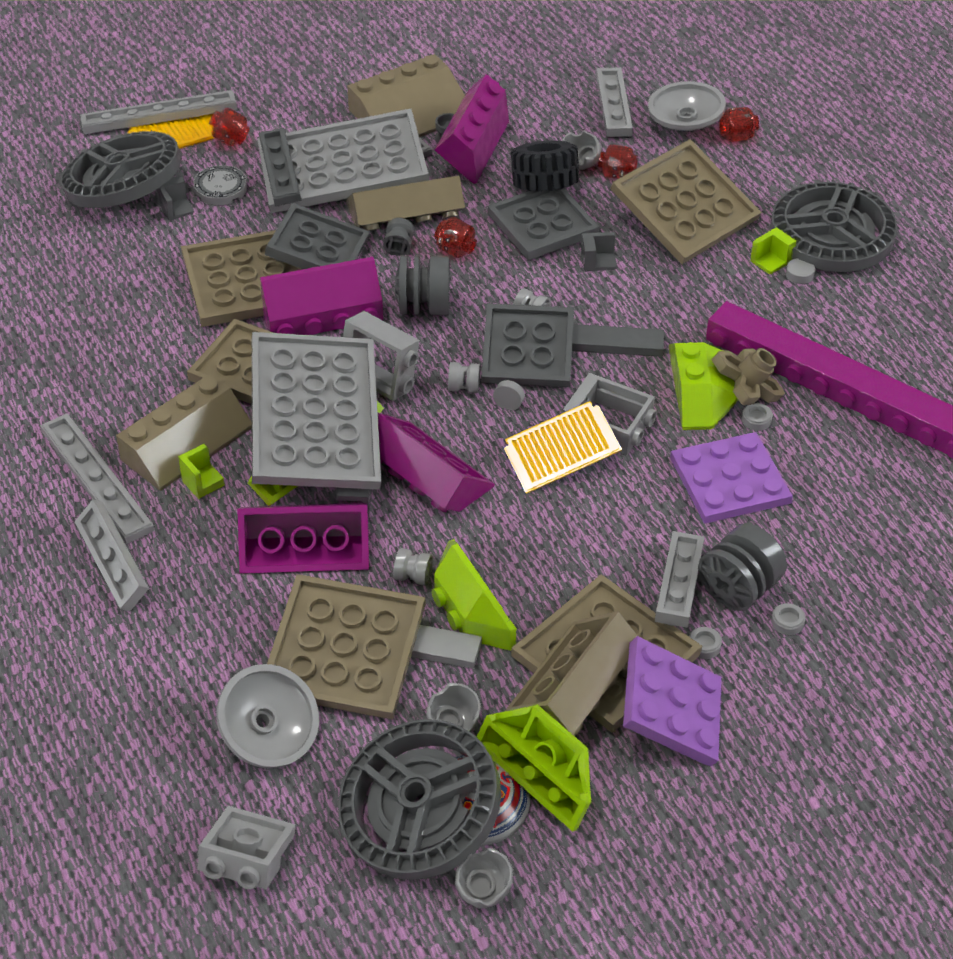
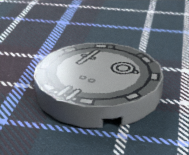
M227 165L205 168L194 178V193L206 204L215 206L228 205L233 203V199L238 198L240 200L247 192L246 176L236 167Z

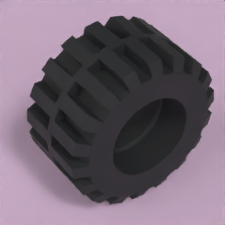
M557 140L536 141L520 145L511 151L513 185L519 189L537 192L554 191L570 187L580 179L578 147L575 144Z

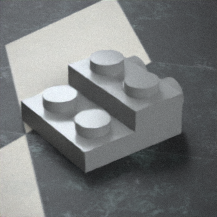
M227 806L199 845L197 870L203 871L210 879L224 877L235 880L245 889H254L255 887L267 889L280 869L281 856L295 836L296 824Z

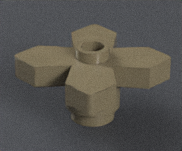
M753 348L743 349L737 356L729 350L719 351L712 358V362L718 371L734 380L733 393L742 405H752L760 397L768 403L776 402L785 394L777 380L770 377L774 372L776 360L769 351L763 348L757 350Z

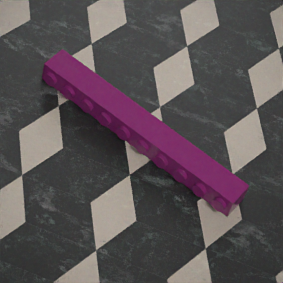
M728 301L708 319L706 340L713 345L729 350L736 355L743 349L753 348L757 350L763 348L769 351L776 360L775 373L953 458L952 405Z

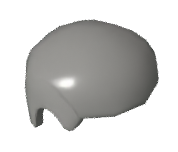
M585 130L579 135L569 132L561 140L575 144L578 147L579 170L592 167L600 159L602 146L599 139Z
M448 683L444 689L433 694L426 708V719L444 720L457 724L471 732L477 725L481 703L477 693L467 685Z
M488 848L483 852L470 854L465 862L458 866L455 887L461 899L474 907H493L501 903L511 890L513 868L507 856L493 848Z

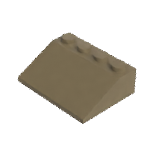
M436 54L425 56L422 59L347 85L348 110L357 119L412 109L419 137L437 131L435 128L436 117L444 113L455 114L465 96L449 67Z

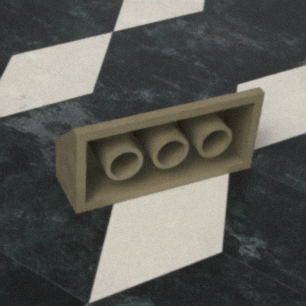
M459 175L356 192L346 199L354 226L363 227L367 231L378 230L380 224L389 223L394 218H404L407 220L416 218V223L431 221L432 215L442 214L443 219L459 216L458 211L465 208Z
M210 373L117 434L120 460L161 491L181 477L178 456L205 444L209 448V455L211 457L252 429V422L231 388Z
M619 611L574 621L505 711L539 705L575 736L582 729V722L587 715L599 706V699L607 689L618 680L617 675L628 664L629 643L637 637V634Z

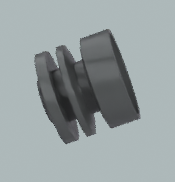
M400 255L395 278V296L400 315L408 314V302H414V315H419L422 302H427L430 315L449 316V256L430 255L428 268H422L420 256L415 255L414 268H409L408 255Z
M750 523L739 524L720 543L700 558L698 564L699 576L705 589L714 599L734 611H745L751 607L756 600L764 595L765 591L770 589L785 575L787 569L786 556L779 543L764 529Z

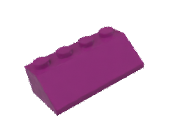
M485 74L467 91L435 148V151L474 184L479 180L509 123L506 90L488 74Z
M374 257L260 277L264 321L267 330L270 332L315 335L321 332L344 329L345 320L363 311L383 320V300Z
M378 412L380 463L384 462L388 465V472L402 480L405 478L409 481V488L422 496L427 495L432 499L431 505L445 513L448 510L460 512L494 487L495 484L412 422Z
M368 503L239 507L237 509L239 573L369 570Z

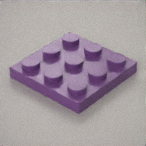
M757 432L671 451L670 459L704 524L792 503L793 495Z
M637 636L629 643L623 727L706 766L714 765L719 759L721 676Z

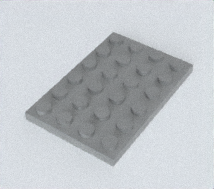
M412 109L286 133L302 200L294 202V204L302 207L347 199L352 193L429 180V173ZM257 138L270 212L275 213L289 210L292 203L275 206L260 138Z
M252 332V484L380 489L381 467L374 339Z

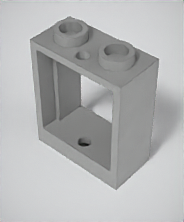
M366 311L345 320L343 337L372 338L397 352L394 374L375 364L376 392L392 401L409 393L414 386L413 377L415 365L419 358L418 347L420 340Z
M592 373L587 375L563 409L564 413L591 401L592 406L596 402L636 417L627 430L609 424L622 449L619 453L628 455L634 445L639 446L645 428L653 425L657 415V411L654 410L655 396Z

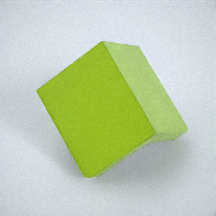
M776 227L753 241L750 261L768 274H773L793 260L792 252L793 248L796 247V240Z
M205 444L178 456L182 482L198 499L225 486L224 478L210 463L209 448Z

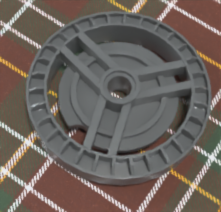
M155 131L121 134L103 142L101 141L76 156L63 170L60 184L67 200L74 205L86 208H104L121 205L142 198L168 182L180 168L182 156L177 142L168 134Z
M838 182L809 183L786 192L774 205L770 223L771 230L777 227L796 240L792 259L798 258L813 264L815 269L831 272L863 270L883 261L894 247L898 229L897 219L892 209L881 198L860 187ZM874 224L876 225V227L878 228V231H879V233H880V235H879L878 237H876V236L874 235V234H875V226H874Z
M423 719L396 725L370 741L357 754L346 771L338 798V818L342 833L353 851L366 865L378 873L404 880L428 879L444 874L465 862L470 854H474L486 841L493 829L500 810L502 795L500 776L495 762L483 743L470 731L457 724L444 720ZM426 746L446 747L455 750L466 757L458 760L451 754L438 749H412ZM475 769L476 774L469 776L467 771ZM373 780L374 782L368 796V816L375 832L387 843L386 849L370 840L363 820L364 801ZM476 789L475 800L471 811H469V809L463 806L465 797ZM424 794L421 800L414 802L418 796ZM399 849H400V850L406 851V853L398 852V851H399Z

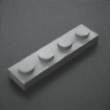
M596 68V80L606 137L632 136L633 127L622 68Z
M92 499L76 519L75 524L119 608L130 611L149 590V587L103 502Z
M673 531L656 609L655 622L688 628L704 536Z

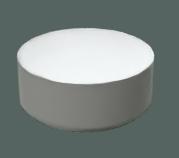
M798 258L791 260L787 264L786 277L791 282L806 284L813 280L815 266Z
M504 380L497 385L493 398L499 407L516 410L522 404L525 393L523 388L516 382Z
M754 403L747 405L742 412V423L751 430H765L772 423L773 413L764 404Z
M784 603L778 605L773 610L771 623L773 628L779 633L795 635L803 630L806 616L799 606Z
M698 627L691 631L689 637L702 645V651L698 658L711 659L720 653L722 638L716 630L709 627Z

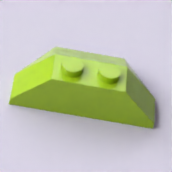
M704 342L669 344L668 349L682 430L713 429L718 424V421L738 402L737 397L733 393L734 380L721 374L712 362V358L722 350Z
M449 540L434 574L432 597L435 604L439 608L443 606L447 612L448 622L454 631L458 629L462 633L482 636V644L511 651V648L516 645L517 628L505 614L503 608L456 540Z
M539 705L486 715L477 738L483 743L493 761L501 766L516 782L572 832L576 831L591 803L588 748Z

